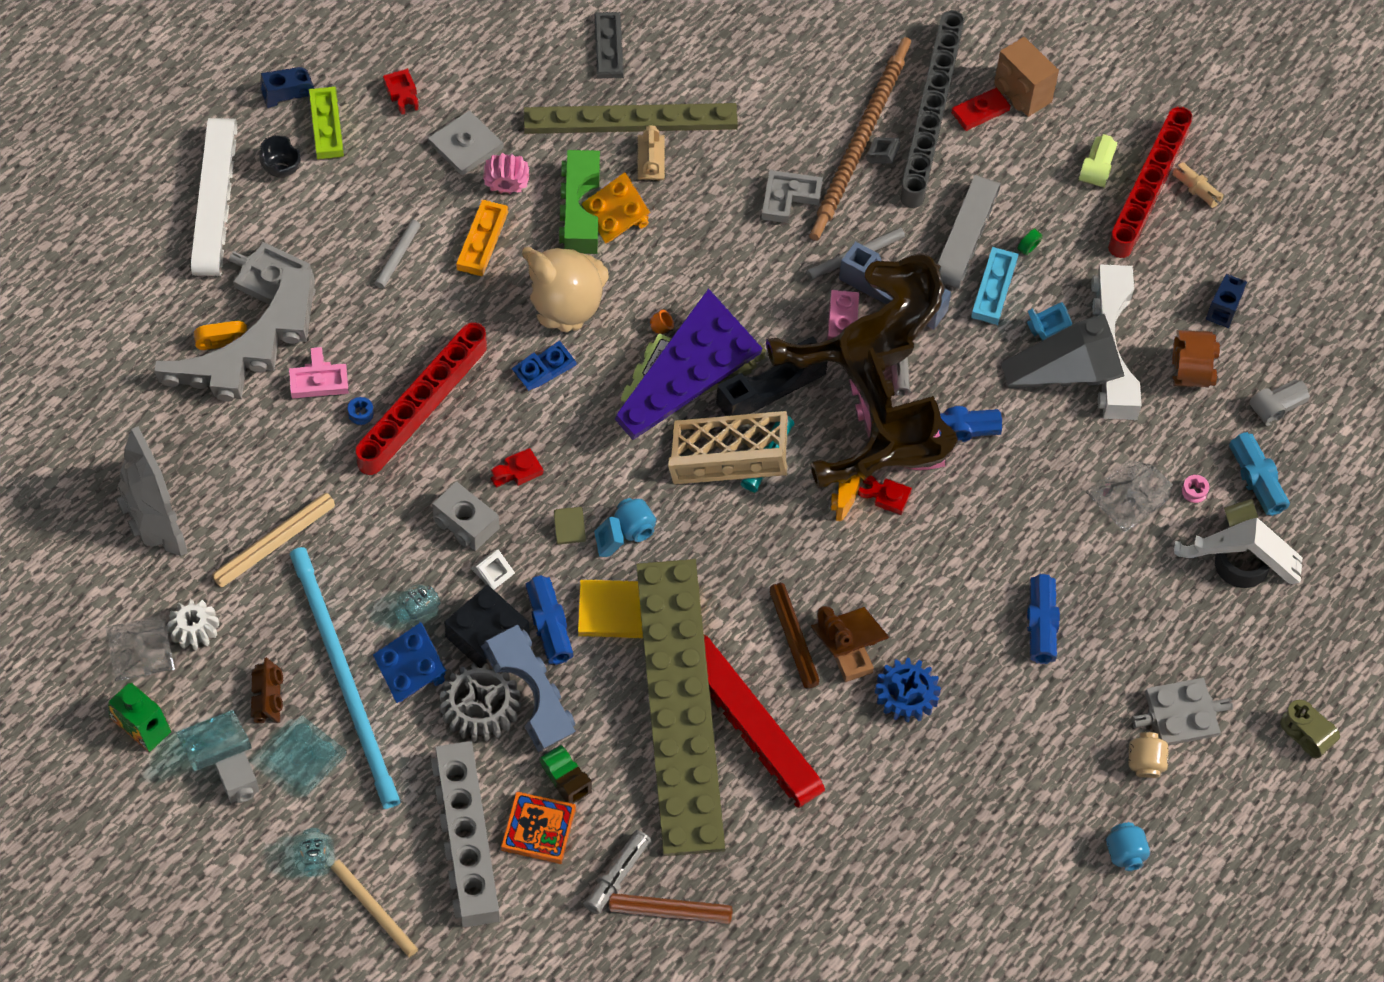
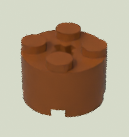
M1177 330L1178 337L1175 336L1173 343L1172 364H1174L1175 369H1178L1177 376H1172L1173 385L1204 388L1215 386L1217 382V369H1213L1214 359H1218L1220 353V343L1216 342V334L1210 331Z

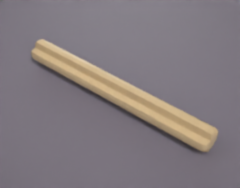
M323 493L213 572L212 577L219 587H224L334 508L335 504L332 497L328 493Z

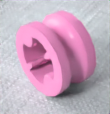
M1200 475L1189 476L1185 479L1182 487V495L1187 501L1192 503H1199L1205 500L1209 491L1208 481ZM1191 485H1195L1197 489H1201L1200 493H1196L1194 489H1190Z

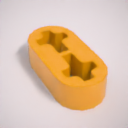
M230 321L200 326L194 331L195 346L199 350L223 348L247 332V325L241 321Z

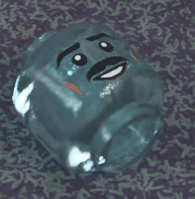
M415 584L397 596L396 603L398 608L395 609V614L401 623L406 624L408 622L409 625L414 627L420 622L425 624L436 617L439 611L438 606H440L441 602L431 586Z
M318 828L304 830L302 835L294 840L295 867L300 872H303L307 877L323 876L329 872V869L335 863L333 839L329 834L322 833Z

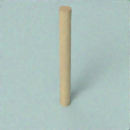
M336 860L330 867L404 953L409 958L418 951L414 943L341 860Z

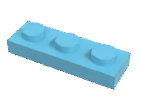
M992 247L971 318L998 325L1019 254Z

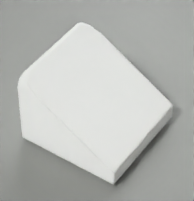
M499 550L490 552L471 567V570L493 590L515 574Z

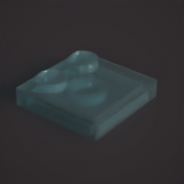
M234 710L176 732L179 743L194 772L252 748L249 738Z
M301 715L260 756V760L306 797L347 755V750Z

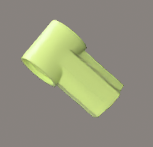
M1103 134L1102 136L1095 137L1089 157H1086L1079 176L1080 181L1105 188L1106 180H1108L1112 167L1111 162L1117 147V142L1111 136Z

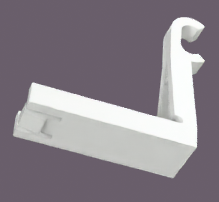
M1258 518L1246 520L1204 539L1196 535L1194 545L1185 546L1181 542L1175 541V555L1185 558H1195L1207 554L1244 552L1249 549L1289 584H1296L1301 581L1299 575H1301L1303 557Z

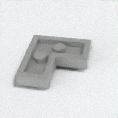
M769 170L761 219L788 223L792 202L819 205L823 177Z

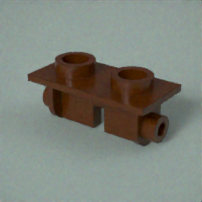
M265 657L264 664H256L255 669L251 672V691L254 694L259 692L261 694L251 697L250 715L255 723H264L266 718H271L276 723H280V711L283 709V702L280 697V684L283 683V673L276 664Z

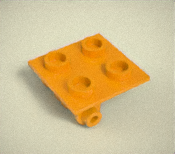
M625 172L581 203L585 211L598 217V232L605 243L611 242L633 225L644 228L649 223L648 214L651 212Z

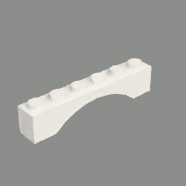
M1099 265L1097 275L1092 276L1091 282L1092 292L1097 293V298L1093 300V315L1105 313L1117 348L1115 322L1131 301L1134 291L1133 266ZM1117 349L1124 377L1098 384L1102 385V392L1098 393V408L1103 409V419L1137 420L1141 409L1140 382L1122 361Z

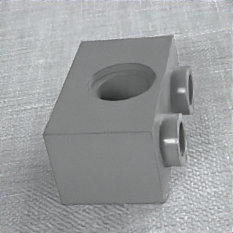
M457 481L432 503L435 523L443 530L448 528L452 531L456 540L464 547L469 545L476 551L500 529L499 515ZM469 517L467 520H460L459 518Z

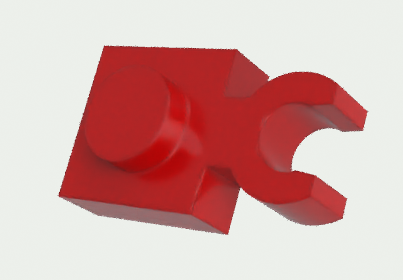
M408 69L383 75V83L392 102L398 100V109L402 115L405 114V105L407 104L413 105L415 111L419 110L418 98L415 96L417 95V88Z
M873 476L863 480V483L870 485L872 488L864 489L859 487L858 495L866 499L874 497L876 498L875 506L902 515L912 493L911 487L885 478L883 485L878 483Z

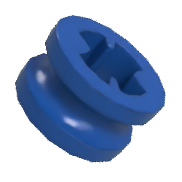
M357 397L349 402L347 409L351 422L357 425H364L373 419V405L369 399ZM360 407V410H362V407H365L366 413L361 415V412H359V415H357L355 409Z

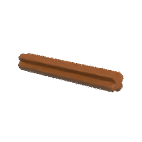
M613 893L609 899V911L724 924H729L732 921L733 909L730 905Z

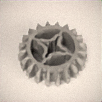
M474 662L471 665V670L461 666L460 675L451 673V682H444V691L439 695L442 702L439 705L440 712L444 714V723L450 724V730L453 733L460 730V737L462 739L471 733L474 742L478 739V735H483V739L487 742L489 740V733L492 732L494 736L499 738L501 736L500 728L509 732L511 728L510 722H516V712L521 710V703L519 702L521 694L519 690H516V681L510 680V674L506 672L502 674L495 673L494 669L489 670V665L484 663L482 668H477ZM467 689L468 696L456 705L458 696ZM475 696L478 700H482V703L475 702ZM504 698L503 706L493 715L492 707L498 704V700Z

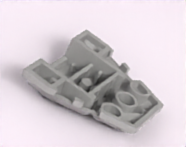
M139 426L132 428L124 449L125 460L120 471L121 480L118 484L121 497L116 498L120 510L123 514L129 513L131 520L127 522L134 537L140 536L143 544L151 547L162 544L167 552L180 556L187 554L185 540L176 522L178 520L176 513L172 511L169 501L171 498L162 472Z

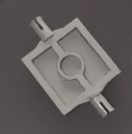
M265 242L249 257L241 255L236 251H233L229 257V262L242 267L241 272L233 281L234 288L269 305L279 288L284 267L311 269L309 263Z
M1203 677L1147 688L1145 696L1149 706L1148 713L1132 716L1131 720L1134 723V728L1151 725L1158 734V738L1166 741L1169 746L1219 736L1221 731L1216 714L1217 712L1233 710V703H1231L1230 697L1213 701Z

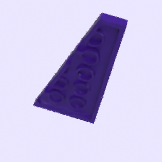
M708 288L616 414L615 421L634 440L760 355L763 348Z

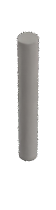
M410 221L376 279L375 286L385 288L421 226L418 221Z

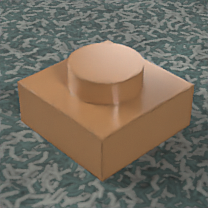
M865 647L852 651L847 655L835 657L845 682L873 673L874 667Z

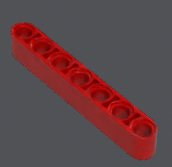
M1175 107L1169 112L1115 223L1108 246L1109 252L1115 257L1125 258L1132 253L1187 138L1193 116L1185 107Z
M471 322L463 326L358 443L355 451L358 469L366 475L378 473L487 350L486 330L481 324ZM368 456H373V457H374V458H371V459H365V458L368 457Z
M704 635L709 692L713 702L718 708H723L724 716L735 730L739 729L742 734L740 736L753 753L757 752L760 757L758 759L771 776L774 774L778 778L776 782L789 798L792 797L796 801L794 805L797 808H801L824 793L825 787L818 774L710 638Z

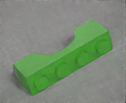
M567 150V161H562L561 176L566 177V183L561 182V199H566V205H560V221H565V227H559V243H564V249H573L584 254H597L598 217L585 211L580 206L579 200L588 191L599 188L600 151Z

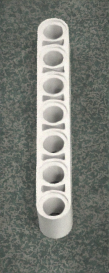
M208 118L191 257L193 276L222 275L219 268L223 266L224 250H222V245H225L227 227H225L224 223L228 221L229 205H227V200H230L232 183H230L229 178H232L234 161H232V156H235L236 140L234 138V135H237L236 119Z

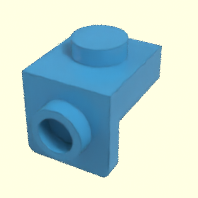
M1063 302L1038 314L1033 308L1028 310L1031 320L1027 321L1032 334L1034 336L1039 335L1042 340L1073 325Z

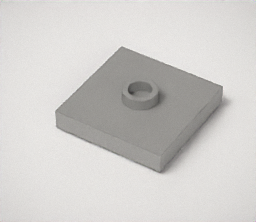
M470 110L428 137V143L461 176L504 148V143Z

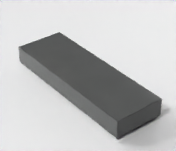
M594 12L597 79L624 78L621 13Z

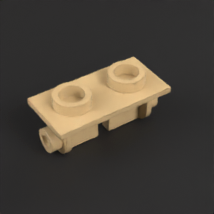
M654 125L647 126L643 135H638V180H665V135H659V130Z

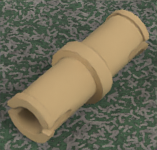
M1185 162L1178 165L1181 171L1177 168L1174 169L1173 176L1185 184L1192 195L1197 194L1211 208L1218 205L1215 199L1219 202L1222 201L1224 195L1210 185L1204 175H1198Z

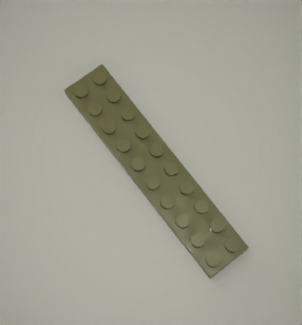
M696 559L637 564V578L663 856L725 852Z

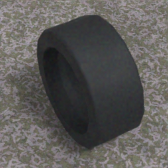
M1217 553L1215 555V567L1219 576L1225 582L1235 587L1250 588L1257 586L1265 580L1270 570V567L1261 560L1257 570L1243 571L1234 567L1228 561L1227 553Z

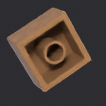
M1024 36L1000 51L994 84L1001 94H1005L1012 101L1016 110L1022 111L1029 117L1052 103L1059 70Z

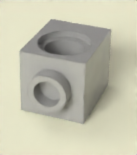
M244 749L215 760L218 775L230 804L236 801L239 803L249 801L259 792L257 780Z

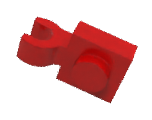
M528 448L505 458V465H498L492 468L493 476L491 481L496 488L512 480L519 486L543 475L544 469L531 448Z

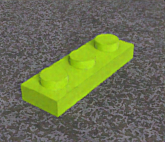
M336 86L309 89L317 159L344 157Z

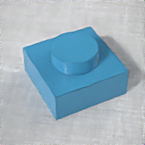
M608 517L594 531L598 553L601 557H610L624 544V535L619 518Z

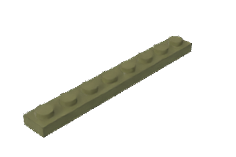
M736 103L524 107V134L644 131L649 125L656 126L659 131L738 130Z

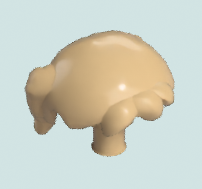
M525 247L522 255L528 262L529 275L533 281V292L530 299L536 310L540 313L537 314L538 321L549 329L558 328L561 332L578 331L584 322L595 314L600 305L603 287L609 278L608 269L600 260L573 249L555 248L541 253L531 247Z

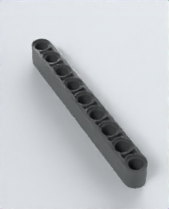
M956 10L945 11L939 23L900 195L902 204L909 208L920 207L924 202L964 25L963 15Z

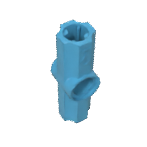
M1248 432L1239 434L1230 441L1229 447L1241 467V478L1246 480L1248 484L1246 488L1254 491L1266 515L1280 514L1289 507L1290 502L1278 481V471L1275 463L1271 458H1265L1253 434Z

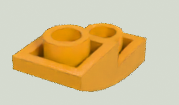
M859 475L849 479L847 482H839L838 492L832 493L831 510L836 511V521H842L851 509L860 484L861 477Z

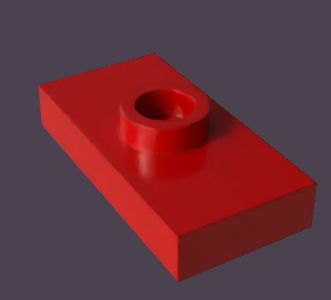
M995 87L952 107L951 113L963 129L968 131L1010 111L1011 105Z

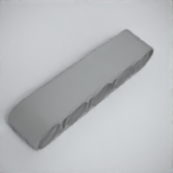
M977 175L973 177L938 262V265L941 266L940 274L943 284L960 289L961 280H964L970 265L969 260L973 258L978 245L977 241L982 236L986 226V219L991 214L995 204L994 199L999 194L1001 183Z

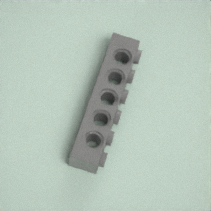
M472 741L435 746L437 758H431L433 777L440 776L441 785L435 786L437 804H444L445 813L439 814L442 833L448 832L449 842H444L446 861H453L454 870L448 871L450 889H457L458 899L452 900L455 919L461 918L463 928L500 922ZM453 775H460L463 777L459 781L449 780V778ZM456 803H465L467 805L464 809L453 808ZM461 831H469L472 833L469 837L461 838L457 836V834ZM466 859H473L476 861V863L472 866H464L461 864ZM472 887L481 890L476 895H469L466 891Z

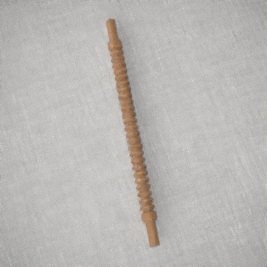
M902 38L895 54L889 58L885 71L882 73V77H880V82H878L875 92L872 94V98L867 105V109L861 118L862 120L856 128L854 137L851 139L848 149H846V154L843 155V160H841L840 166H838V171L835 172V177L832 179V183H830V188L827 189V194L817 210V220L809 234V237L814 241L820 239L827 222L832 220L834 211L837 210V205L840 203L842 194L845 192V188L851 179L850 177L853 175L861 154L864 152L866 143L872 135L874 126L877 124L882 109L888 100L887 98L890 97V92L893 90L892 87L895 86V82L905 64L904 58L911 45L909 38Z

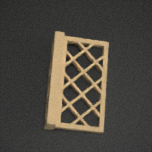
M787 411L674 421L672 455L668 461L673 484L787 475ZM770 422H780V425L772 432L765 428ZM749 424L752 426L744 434L736 430L741 425ZM714 427L724 428L715 437L709 433ZM694 429L696 432L688 439L681 436V430ZM761 432L766 437L756 444L750 440L756 433ZM730 434L738 438L729 446L721 442ZM703 436L709 442L699 449L694 443ZM772 441L779 445V448L763 449ZM744 443L751 448L748 451L735 452ZM715 446L723 450L721 453L707 454ZM688 448L694 452L693 455L679 456Z

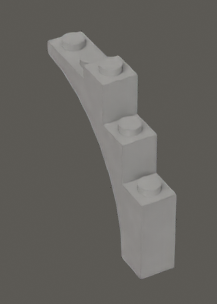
M284 267L279 288L270 306L256 324L241 337L225 347L203 356L179 361H156L154 372L158 382L170 387L184 384L197 389H205L207 386H210L213 397H217L221 401H233L234 398L242 399L246 369L259 373L266 370L274 371L279 340L289 344H296L299 341L307 342L315 285L312 269Z

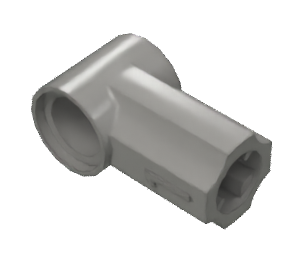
M1295 379L1272 391L1269 388L1261 390L1251 398L1249 404L1264 424L1269 426L1271 421L1281 420L1286 412L1308 402L1310 395L1305 383L1302 380L1298 381Z

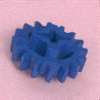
M906 658L905 664L901 665L896 659L894 660L893 668L885 665L883 674H878V684L875 687V694H878L877 704H885L883 711L885 714L893 711L894 720H897L902 715L906 723H909L911 716H915L918 721H921L922 712L930 716L933 707L938 705L939 698L937 696H940L941 687L936 685L939 678L938 676L930 677L932 668L922 669V661L920 660L916 665H912L910 658ZM912 683V688L909 691H907L905 696H903L904 691L907 688H909L910 684Z

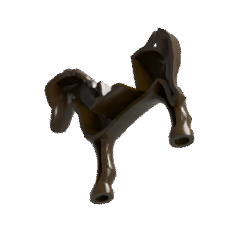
M913 254L900 261H875L870 263L865 271V280L871 287L887 293L893 300L880 311L863 316L851 323L837 337L811 345L791 344L779 338L766 339L768 356L773 366L782 365L787 362L799 369H804L811 364L825 361L839 363L856 386L870 413V437L866 446L858 454L835 463L823 460H816L810 463L812 477L818 489L825 488L831 483L847 482L858 475L863 480H866L875 471L886 466L906 468L931 467L949 457L958 441L955 431L941 419L934 396L892 407L891 398L895 395L892 381L890 379L885 380L883 375L886 367L897 364L912 353L914 349L913 341L924 330L941 306L942 296L945 292L940 274L941 266L935 264L934 260L927 254ZM939 429L941 436L936 438L935 436Z

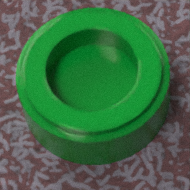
M1032 229L1021 240L1017 249L1023 255H1028L1039 245L1043 235L1037 229Z

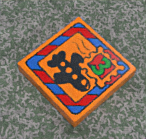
M516 791L501 851L562 864L576 811V804Z

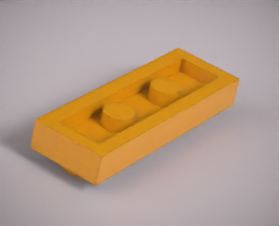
M482 199L457 260L456 269L458 271L483 277L508 215V206Z

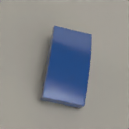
M558 341L538 356L535 352L514 366L512 370L529 391L573 368L577 363L564 345Z

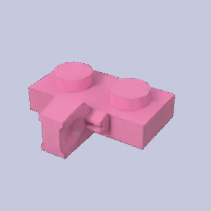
M322 347L311 348V364H305V367L289 368L292 399L349 394L346 364L331 365V362H324Z

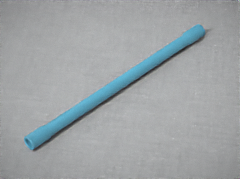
M304 547L296 548L290 552V557L296 574L301 580L374 777L375 787L384 809L397 806L401 801L394 782L388 774L315 578L314 568L307 549Z

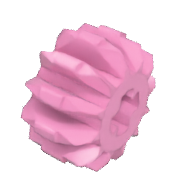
M501 153L500 156L491 155V159L486 160L484 165L483 179L485 180V185L490 187L491 191H499L500 194L503 192L511 194L513 191L521 192L523 188L527 187V182L529 181L528 162L524 161L521 156H513V153L510 155Z

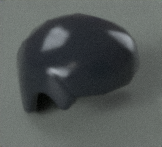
M274 135L265 138L260 144V164L270 175L285 178L294 174L301 165L299 148L295 149L291 145L288 137Z

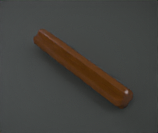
M781 582L770 586L769 592L804 688H814L819 685L820 679L785 584Z

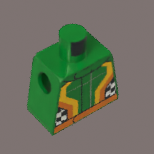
M131 682L108 702L109 718L149 753L172 732L161 708ZM147 725H154L151 729L147 730Z

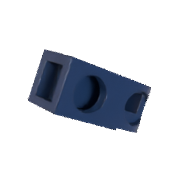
M303 67L261 73L260 91L267 108L277 106L280 101L310 96L309 89H314L308 70Z
M1226 273L1211 302L1206 320L1229 328L1247 281Z

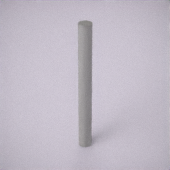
M898 228L863 244V246L876 251L905 238V233L902 228ZM846 253L806 270L807 276L810 280H813L841 267V260Z

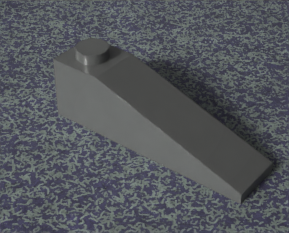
M1105 313L1079 321L1000 363L1008 388L1042 387L1044 384L1061 383V386H1071V383L1087 382V385H1098L1124 377L1123 368Z

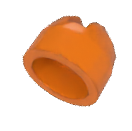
M666 310L658 311L650 319L651 329L657 334L667 333L674 328L673 318Z

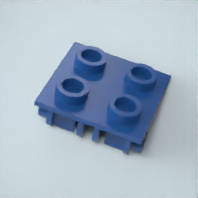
M421 622L373 654L396 703L403 701L430 682L438 686L445 681L446 670Z

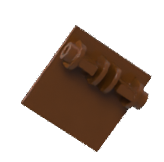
M822 606L817 611L818 623L811 625V629L834 658L847 655L866 646L875 645L889 638L888 634L865 607L837 616L831 607Z

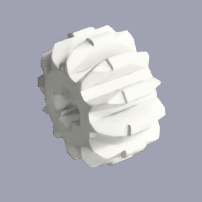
M190 598L187 606L178 602V611H170L169 617L171 621L167 624L172 641L174 643L180 642V646L184 650L190 643L195 651H197L198 643L200 642L208 647L210 643L208 638H216V628L219 626V620L215 616L214 608L212 606L207 607L203 600L195 605L194 601Z

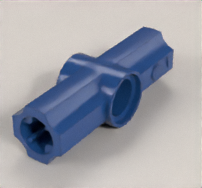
M955 406L948 408L944 413H940L941 419L955 431L958 440H962V442H967L976 436L1002 434V416L999 409L968 411L966 407Z
M1039 574L1038 576L1031 577L1029 582L1030 605L1027 610V620L1030 621L1027 631L1030 632V660L1039 664H1048L1055 662L1057 658V633L1060 611L1059 607H1056V579L1047 574Z
M543 575L533 577L525 585L533 610L531 612L533 624L537 625V636H541L549 664L565 663L573 658V650L566 631L567 623L563 607L557 602L550 577H544Z

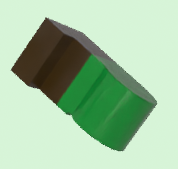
M562 745L539 757L543 770L565 802L574 804L592 793V780L586 772H582L575 761L573 762L571 756Z

